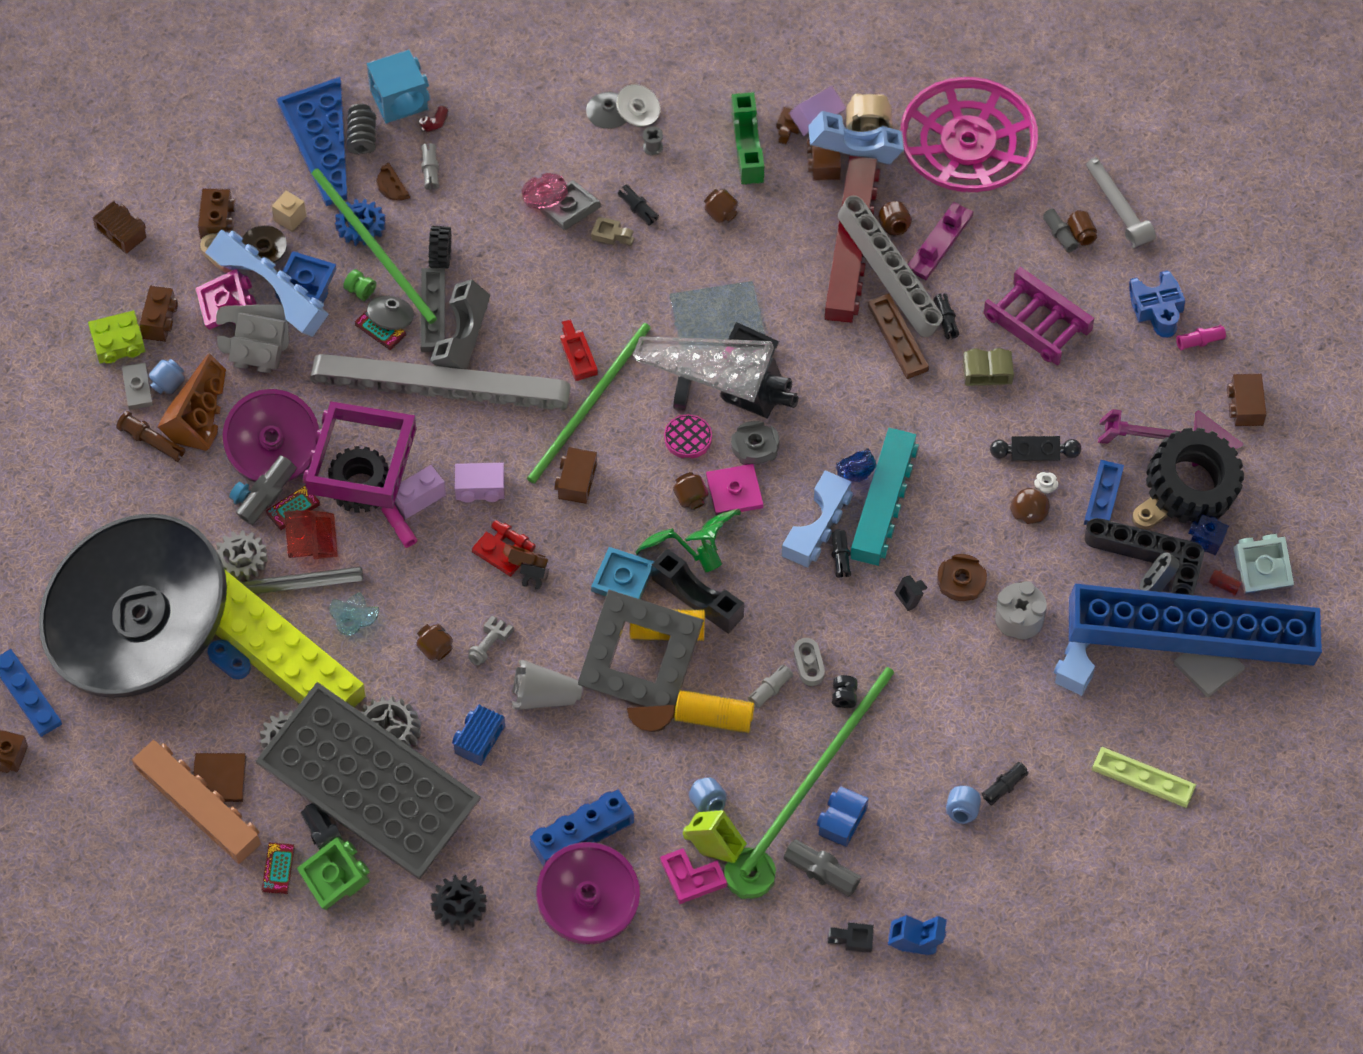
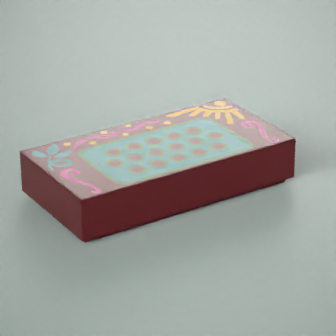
M367 310L355 321L356 327L390 351L406 336V331L403 329L388 330L375 325L369 319Z
M305 485L267 509L266 514L281 531L320 506V501L315 495L307 493Z
M269 842L262 892L288 894L295 850L294 844Z

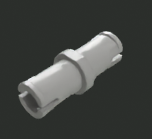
M429 143L428 150L427 144H423L421 146L423 156L421 168L424 172V188L431 189L432 182L433 189H438L439 164L436 159V145Z
M781 665L769 678L766 677L762 680V685L748 696V701L754 702L755 708H760L772 695L775 696L779 693L781 686L793 677V672L789 667Z

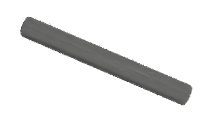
M351 567L246 580L241 583L254 594L362 581L363 571L361 567Z

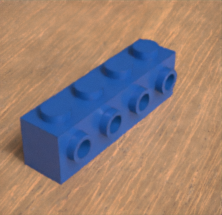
M619 789L613 792H606L597 801L591 804L586 803L569 816H561L554 824L534 831L530 836V846L544 866L552 855L564 847L583 842L598 843L633 824L634 812Z

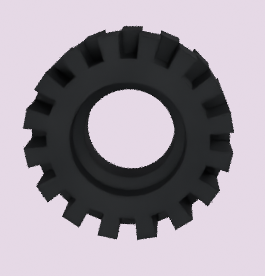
M431 226L428 245V264L430 268L449 269L452 245L451 227Z

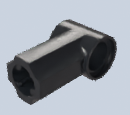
M311 803L305 806L301 811V816L311 832L314 845L317 844L319 850L336 837L343 840L336 825L332 824L327 814Z

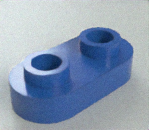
M215 640L209 645L207 653L210 661L233 679H243L248 676L251 671L250 661L226 640ZM217 649H224L222 652H216ZM241 663V666L235 667L234 664Z

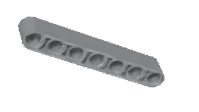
M849 196L839 210L838 218L916 332L923 337L932 336L943 320L941 312L865 202L858 196Z

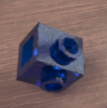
M1202 514L1199 521H1193L1188 534L1192 535L1190 541L1200 544L1204 552L1216 556L1229 525L1219 522L1213 516Z

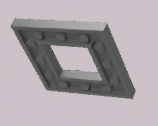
M608 590L578 680V685L645 707L676 705L678 694L682 688L704 620ZM625 622L671 636L656 683L610 669Z

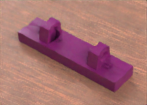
M956 202L951 204L908 263L914 275L924 280L929 278L971 220L974 211Z

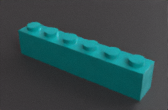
M888 427L853 540L850 559L879 566L881 558L886 559L889 549L886 541L887 538L892 539L895 524H892L893 518L899 517L901 504H898L899 498L905 497L907 484H904L905 478L911 477L913 464H910L912 458L917 457L919 444H916L917 434Z

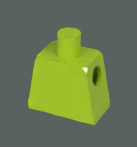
M724 811L698 812L689 825L683 829L684 839L691 841L701 855L734 863L747 844Z

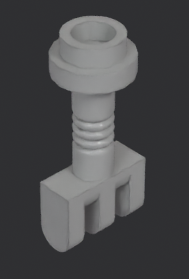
M491 616L484 625V631L488 635L479 646H472L469 649L468 659L475 665L485 663L488 658L486 652L497 638L505 642L514 630V627L508 625L503 631L502 629L506 623L500 620L494 626L497 618Z

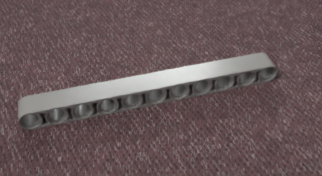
M326 354L315 356L310 380L314 384L320 382L325 383V385L338 387L348 385L349 388L365 389L366 387L372 388L375 391L385 392L394 390L396 393L412 394L413 392L431 397L441 395L443 398L459 399L460 397L478 402L488 400L490 403H514L515 406L524 407L534 405L537 408L553 410V408H561L562 411L567 409L571 388L568 382L560 379Z

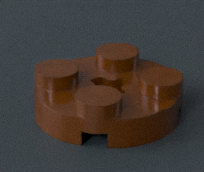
M956 554L946 562L944 560L939 566L937 583L941 593L955 601L977 599L984 591L987 580L985 568L983 569L977 558L968 554ZM960 574H965V578L968 580L962 582L956 579V577H959Z

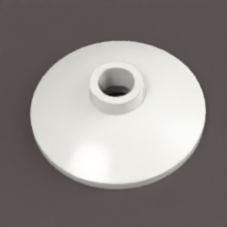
M629 85L624 87L617 96V109L620 115L630 124L641 127L648 126L658 118L660 113L659 101L654 93L646 87Z

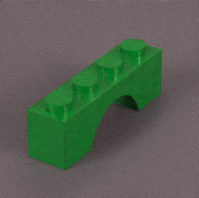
M755 93L732 94L731 112L741 185L764 183L765 166L763 151L759 143Z

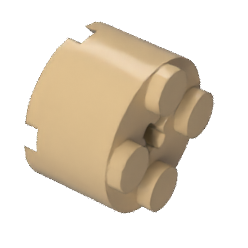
M855 94L852 96L851 101L846 107L847 129L856 132L871 131L881 126L893 129L892 108L885 95Z

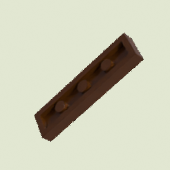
M890 293L868 301V308L906 379L928 372L929 366Z

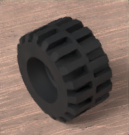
M354 446L353 450L349 448L344 449L345 453L339 452L336 455V460L332 459L331 467L328 468L329 479L348 482L347 480L353 475L367 474L372 478L363 484L381 488L384 487L389 471L388 463H386L384 456H379V452L375 449L371 452L370 447L366 446L364 449H360L359 446ZM334 499L340 507L344 504V509L347 511L354 508V513H360V509L369 512L371 506L374 509L379 507Z

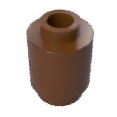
M1081 210L1074 211L1067 220L1074 238L1082 246L1092 244L1097 239V229L1089 213Z

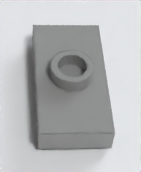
M146 363L122 366L129 410L153 406Z

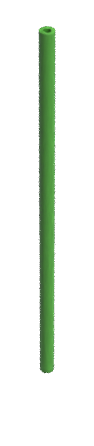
M885 668L739 870L742 875H749L893 676L894 671L891 668Z

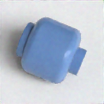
M172 359L168 361L161 360L149 373V378L152 381L150 386L160 395L163 391L167 394H173L185 380L184 370Z
M705 777L693 783L689 792V799L699 812L722 811L727 794L715 779Z
M969 786L953 788L948 795L946 804L948 816L960 824L972 822L979 814L981 796L978 791Z

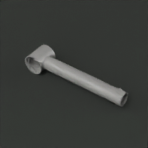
M1090 159L1086 166L1127 226L1125 236L1133 244L1131 247L1135 248L1155 240L1156 234L1151 222L1148 220L1140 222L1099 159Z

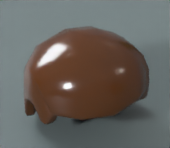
M1034 488L1021 490L1012 499L1010 506L1013 517L1025 521L1026 524L1041 522L1047 517L1050 509L1047 496Z

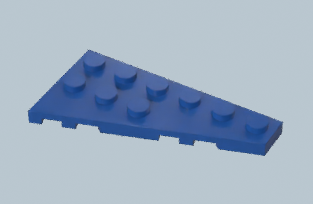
M341 77L277 98L279 109L310 174L318 168L342 199H348ZM312 176L325 206L334 204Z

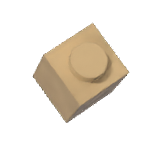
M285 191L272 205L274 221L291 232L307 217L305 202L288 191Z

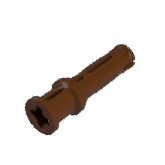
M129 411L124 412L117 422V430H124L132 435L135 441L146 442L176 462H179L181 459L179 456L183 457L186 452L185 448L180 447L152 430L148 422H141L133 417Z

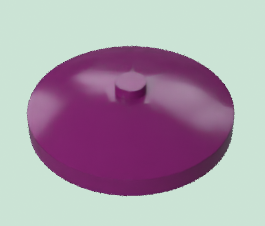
M279 389L255 391L240 399L226 417L223 427L225 454L234 469L253 482H256L261 475H265L280 455L286 457L297 467V470L289 479L291 481L302 475L310 467L309 457L311 450H315L317 445L316 434L319 430V425L311 408L298 396Z
M591 842L572 844L552 855L543 866L536 887L537 906L545 923L560 937L579 944L603 943L621 934L632 922L640 900L639 881L629 861L616 850L603 844Z

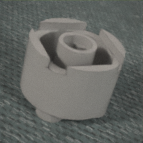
M1029 581L1011 584L1004 588L998 595L995 621L999 630L1007 636L1022 640L1038 634L1044 624L1047 608L1043 593Z

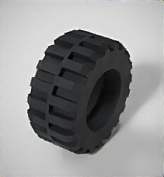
M1184 428L1181 432L1175 431L1169 437H1166L1151 458L1146 471L1148 475L1146 485L1148 488H1151L1149 491L1151 499H1158L1156 506L1160 510L1164 508L1168 511L1166 515L1170 518L1175 516L1179 518V522L1185 524L1187 521H1191L1192 525H1200L1202 521L1207 524L1213 522L1215 518L1222 517L1241 492L1244 480V472L1241 470L1243 467L1242 460L1240 458L1237 459L1238 452L1234 447L1230 448L1228 440L1225 438L1220 439L1217 437L1218 434L1213 431L1207 433L1203 428H1197L1195 431L1192 428ZM1180 462L1199 464L1211 475L1214 489L1200 491L1187 486L1178 476L1176 464Z

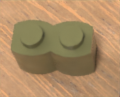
M974 348L964 352L963 372L965 385H1011L1014 377L1012 351L1003 348H996L991 351Z

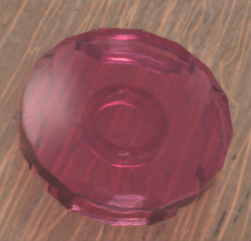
M555 173L541 174V178H531L522 188L524 203L533 209H545L559 204L568 193L567 183L562 176Z

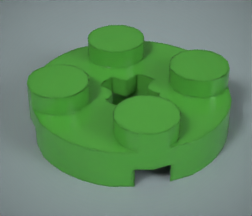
M744 848L734 863L727 862L724 876L730 891L741 899L758 898L769 892L775 882L776 868L772 858L767 853L762 855L752 871L757 872L753 878L745 877L739 870L754 848Z

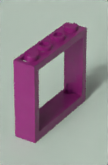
M330 401L328 410H324L322 415V429L318 430L316 434L315 450L312 449L310 453V468L304 472L303 483H306L307 493L393 509L417 430L415 415ZM336 419L401 430L383 488L318 477Z

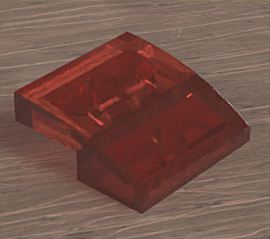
M311 510L284 511L288 558L313 556V559L338 557L335 516L333 513Z

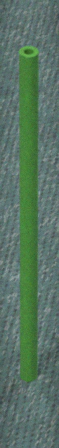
M318 168L313 170L312 176L429 324L434 323L437 317L323 173Z
M647 323L641 325L527 477L528 481L536 483L650 331L651 327Z

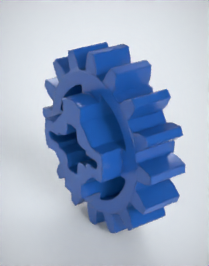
M354 199V204L352 205L346 202L374 239L375 236L382 237L381 230L386 229L385 214L382 213L381 206L376 208L374 201L367 204V199H364L362 203ZM339 210V214L335 215V227L339 237H345L346 243L353 240L354 246H357L359 242L366 246L365 241Z

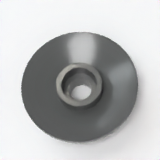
M603 92L590 99L586 107V114L591 123L600 128L613 129L627 122L617 109L616 100L619 93Z
M395 296L376 297L367 306L369 319L375 325L384 329H403L413 321L414 312L412 307L403 299Z

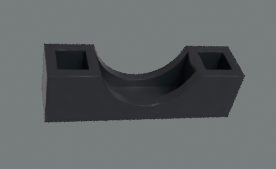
M666 549L651 565L652 580L692 609L697 611L705 610V618L729 634L744 618V602L725 589L723 591H716L707 587L692 573L687 562L669 549Z

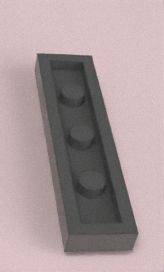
M421 268V298L437 317L434 323L429 324L421 313V352H433L436 342L445 340V268Z

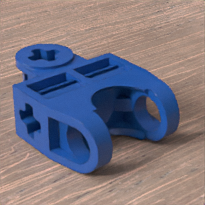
M1168 270L1160 272L1161 284L1157 287H1148L1142 281H1139L1137 277L1130 279L1129 292L1131 304L1138 322L1150 320L1155 333L1161 337L1168 338L1175 335L1179 313L1184 312L1186 300L1172 273Z

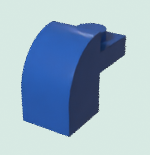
M909 915L891 921L888 945L905 952L923 955L935 954L937 945L942 944L946 937L947 919L937 916L922 922Z

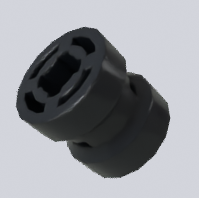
M841 675L833 679V689L835 690L832 694L833 706L838 708H853L856 706L857 696L855 692L858 688V680L849 675Z

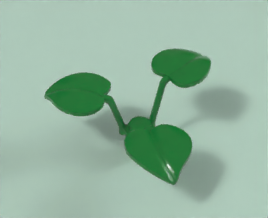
M734 509L718 514L708 520L700 531L687 536L685 541L701 540L703 545L697 548V554L674 532L673 528L651 535L642 542L635 553L638 555L642 549L657 545L668 538H675L693 556L695 561H700L705 572H710L722 565V561L717 553L718 549L715 545L716 535L726 521L734 515H741V510Z

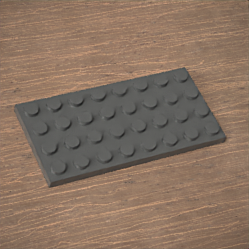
M318 682L255 761L261 768L419 880L481 800V796Z

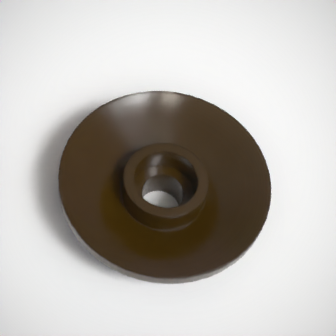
M257 226L248 230L242 237L243 240L241 242L243 244H250L259 251L257 255L263 259L265 257L273 263L281 259L286 252V238L275 227Z

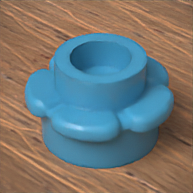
M238 482L233 487L229 498L234 501V504L243 503L251 493L249 491V484L244 485Z

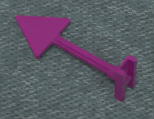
M1112 409L1100 419L1099 425H1105L1106 432L1098 438V443L1108 444L1118 435L1126 436V434L1164 440L1176 430L1128 424V422L1121 421L1122 410ZM1200 410L1195 412L1194 431L1197 428H1203L1207 433L1213 431L1218 434L1217 437L1220 439L1225 438L1228 440L1230 448L1238 449L1243 446L1240 440ZM1191 462V465H1192L1193 467L1199 465V464H1196V463Z

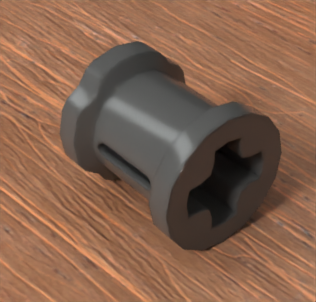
M658 127L646 128L643 132L644 152L648 155H658L663 150L661 142L663 140V132Z

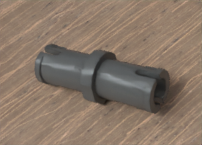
M1055 209L1047 210L1043 214V219L1052 230L1053 237L1055 239L1058 238L1067 253L1077 249L1078 242L1071 234L1069 225L1061 220Z

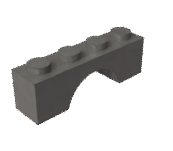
M473 279L455 284L449 304L456 317V332L454 337L436 342L431 362L435 366L466 370L469 367V361L475 348L476 339L491 296Z

